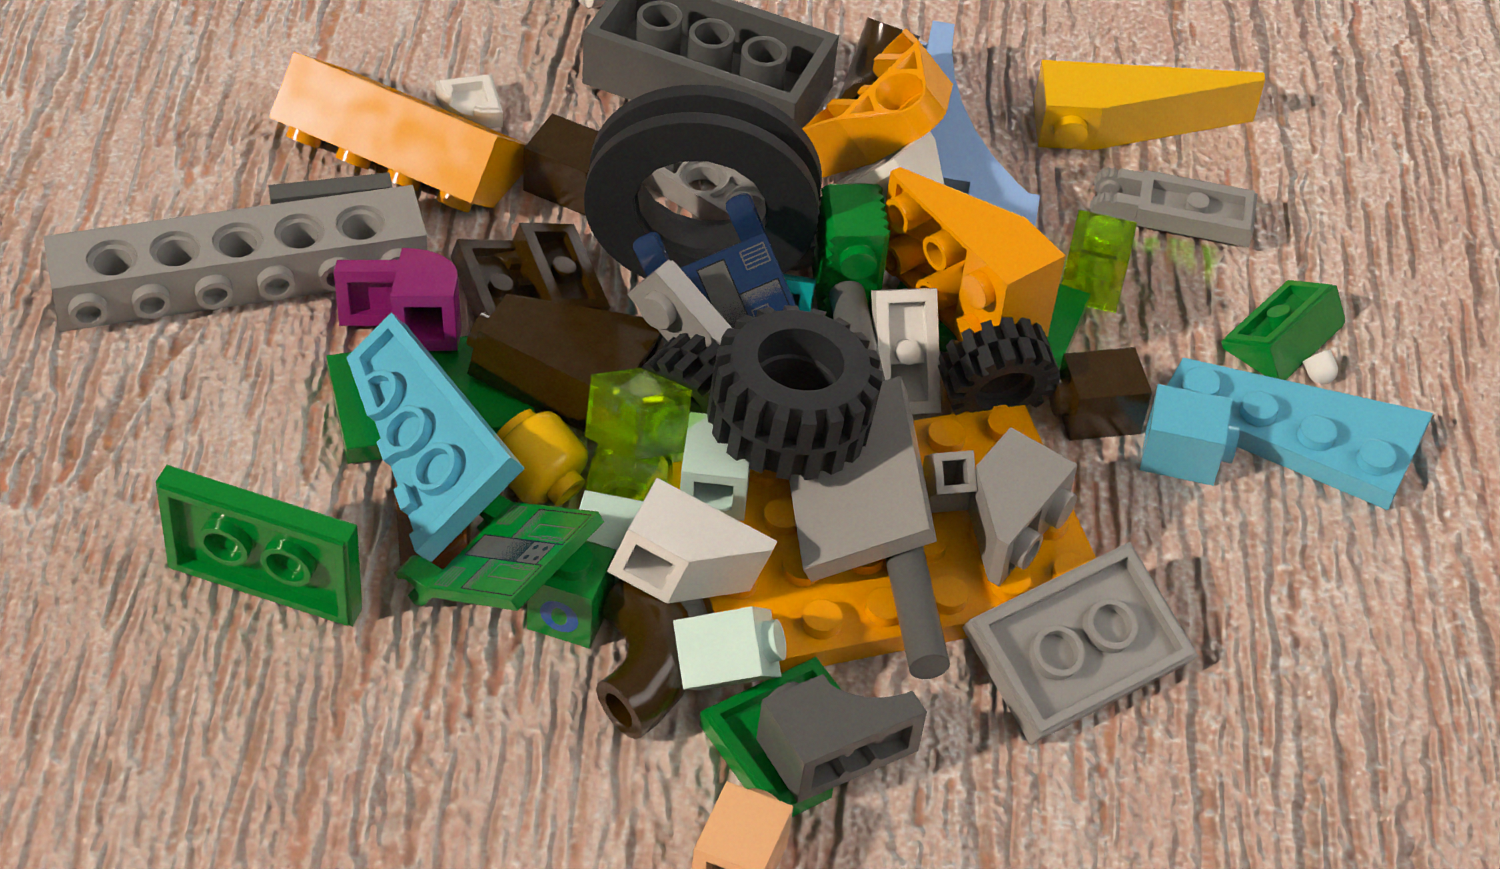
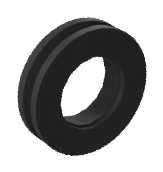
M679 85L657 89L630 100L616 110L602 125L592 147L584 191V209L589 227L597 241L612 258L631 272L644 279L647 277L636 256L633 243L639 237L650 232H657L660 235L670 261L673 260L679 268L741 242L730 219L697 220L672 212L652 197L643 181L657 169L678 162H711L736 170L756 185L764 197V201L757 205L756 208L783 274L793 268L810 248L818 225L822 185L821 164L816 149L804 130L790 116L776 106L749 93L713 85Z

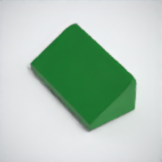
M1287 280L1221 341L1223 349L1265 376L1282 380L1288 379L1303 364L1304 360L1311 357L1343 327L1345 315L1338 288L1332 284Z

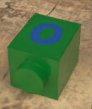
M586 540L527 601V629L590 649L605 618L603 615L605 599L614 586L615 576L607 572L616 554V549Z

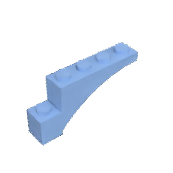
M933 20L928 43L922 41L920 43L953 83L947 112L938 125L931 130L936 141L944 185L1023 216L1035 226L1040 195L1028 193L995 159L975 130L962 103L954 75L952 46L955 24Z

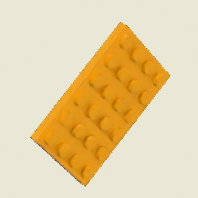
M1005 404L994 406L993 410L974 413L965 411L959 415L948 414L913 420L922 467L924 456L974 450L976 469L977 464L1010 427L1044 445L1025 405L1008 407ZM683 461L663 464L662 480L680 489ZM750 469L744 521L740 522L776 540L777 543L752 589L747 592L702 598L707 613L712 614L751 606L771 609L773 620L778 619L780 621L786 639V658L779 661L781 673L814 657H817L823 666L904 651L885 558L811 582L802 566L789 480L776 478L777 473L769 470H764L761 474ZM1074 509L1059 529L1050 526L1043 534L1041 547L1030 565L1024 570L1016 566L1000 586L987 579L968 510L932 513L937 542L923 546L945 642L968 638L962 627L970 619L1096 558Z

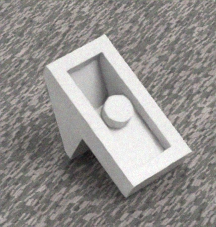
M937 288L871 290L872 324L885 381L897 376L901 377L907 388L912 414L941 413L940 372L938 369L940 362L938 360Z

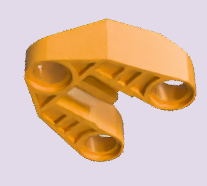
M907 28L881 54H878L873 59V72L878 79L872 85L862 86L857 92L860 96L858 99H832L827 104V108L820 111L802 128L816 149L821 164L822 178L873 164L923 137L944 118L948 109L953 83L920 41Z

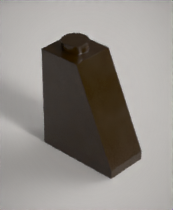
M506 294L490 315L483 311L470 330L467 346L473 348V353L467 374L542 412L551 411L560 416L566 424L602 441L635 394L634 382L638 379L636 373L658 352L663 335L658 329L649 325L642 316Z

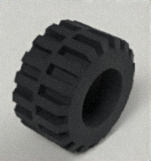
M784 305L782 311H775L773 308L767 307L757 310L756 318L744 315L736 320L735 328H728L721 338V344L718 346L708 399V423L713 424L712 434L717 443L728 444L726 453L736 461L741 459L749 461V469L761 474L764 470L776 472V478L790 480L791 475H801L804 480L818 479L820 471L833 475L843 470L844 462L853 463L860 456L862 446L867 444L883 377V371L879 370L881 363L877 351L868 349L870 341L862 332L850 331L851 324L840 317L833 320L825 316V311L812 308L811 312L801 311L798 306Z

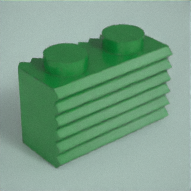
M827 184L821 188L820 214L818 215L816 248H814L815 256L813 257L812 265L813 278H816L815 293L818 310L825 311V316L833 319L828 296L829 291L838 283L855 281L860 283L865 289L872 320L871 290H882L891 232L888 230L889 222L887 221L886 205L882 195L883 187L878 184Z

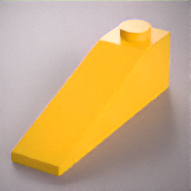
M1042 60L1033 100L1038 147L1098 150L1253 122L1264 87L1265 74L1264 72Z

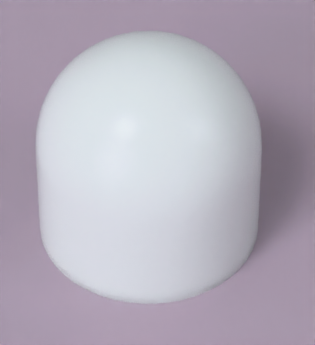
M1331 350L1323 351L1303 361L1308 376L1316 383L1329 384L1338 374V365Z

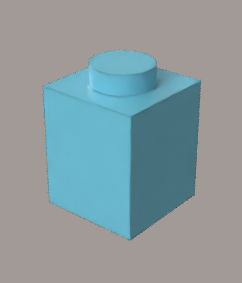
M1158 384L1146 424L1139 470L1214 486L1221 461L1232 464L1238 444L1240 427L1229 425L1232 399Z

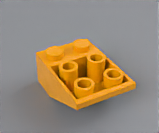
M902 167L890 171L885 212L889 222L888 230L891 232L885 270L890 275L896 276L908 289L937 288L938 319L960 342L963 341L961 332L968 328H971L976 333L982 330L980 323L991 320L993 326L1000 325L1001 318L1012 317L1014 324L1021 317L1030 319L1032 325L1037 322L1042 326L1043 331H1045L1048 337L1066 255L1023 216Z

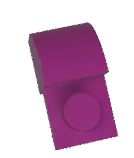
M402 248L399 260L336 261L334 281L339 326H378L390 313H393L409 327L428 351H458L462 330L458 273L455 265L449 259L428 250Z

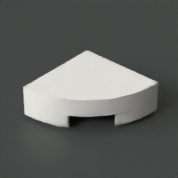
M492 74L435 81L436 98L443 109L486 127H503V111Z

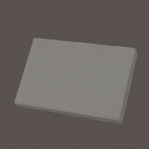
M897 376L882 382L867 444L862 446L860 456L853 463L844 462L843 470L833 475L820 471L818 479L804 480L801 475H791L789 483L802 566L811 582L937 542L908 392L901 377Z
M1130 542L970 619L962 627L1030 745L1172 673L1199 656Z

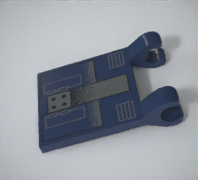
M741 193L732 197L726 202V210L741 242L683 266L680 269L734 329L736 320L744 315L756 318L757 310L771 307L775 311H782L784 305H797L764 230L751 195ZM657 232L645 234L633 243L634 251L646 276H649L669 259L664 243Z

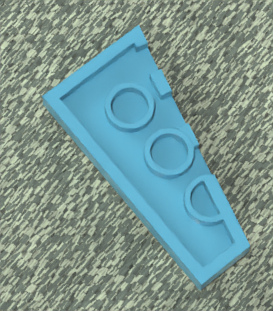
M390 313L347 356V360L366 414L375 421L381 438L377 441V445L382 459L391 466L397 487L393 490L400 510L408 515L413 532L409 536L414 550L421 557L432 562L525 468L409 327L393 313Z
M1182 358L1167 385L1232 399L1229 425L1240 427L1238 448L1385 510H1389L1433 415L1431 412L1188 358Z

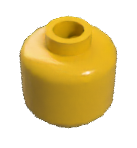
M531 409L524 410L510 419L497 432L499 438L525 468L508 485L522 502L540 505L551 500L555 506H560L570 500L584 486L585 479L580 474L588 462V450L557 414L551 411L536 414Z

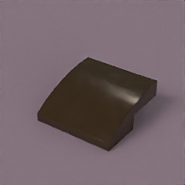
M519 223L513 240H456L450 257L457 269L459 280L475 320L483 311L491 315L506 294L609 311L611 308L574 224Z

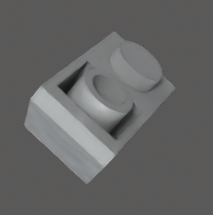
M1012 427L1008 429L977 464V492L971 493L968 505V512L987 579L997 586L1004 582L1016 566L1024 570L1030 565L1041 547L1043 534L1050 526L1059 529L1070 516L1077 501V495L1071 492L1077 464Z

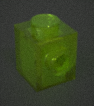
M1078 210L1061 284L1091 293L1088 307L1116 313L1130 260L1137 222Z
M643 368L592 374L585 437L635 461L684 452L692 390Z

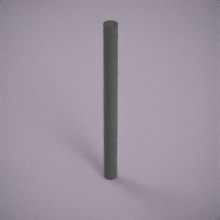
M844 281L836 284L831 288L828 295L833 320L840 317L851 324L850 331L862 332L870 341L868 349L877 351L879 355L864 287L855 281ZM880 363L879 370L883 371L882 363ZM883 372L882 382L885 381L884 372ZM921 546L887 557L885 561L909 672L915 678L931 679L944 674L950 667V661L924 547Z

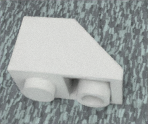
M656 478L628 528L607 572L667 604L747 592L752 589L777 541Z

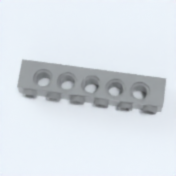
M413 185L43 236L59 332L335 292L334 269L337 260H399L402 248L427 250V233Z

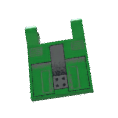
M499 494L479 514L484 519L477 526L480 534L444 569L439 568L421 556L412 555L394 574L398 580L404 579L414 587L408 596L413 604L418 606L425 605L431 598L518 611L604 521L598 511L511 502Z

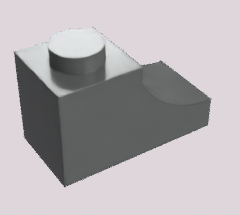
M822 674L800 684L798 682L784 684L775 689L768 697L762 699L756 739L796 802L799 803L917 752L927 711L913 691L890 697H864L847 693L834 687L829 683L825 675Z

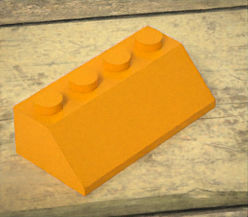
M293 52L269 116L271 119L288 125L289 128L286 136L295 141L318 149L321 141H326L339 147L335 155L336 158L366 170L369 169L371 161L389 168L388 172H390L392 182L401 186L413 185L415 191H419L421 183L427 184L439 190L436 198L437 201L467 213L470 212L472 204L494 208L523 174L524 147L527 143L342 66L297 52Z

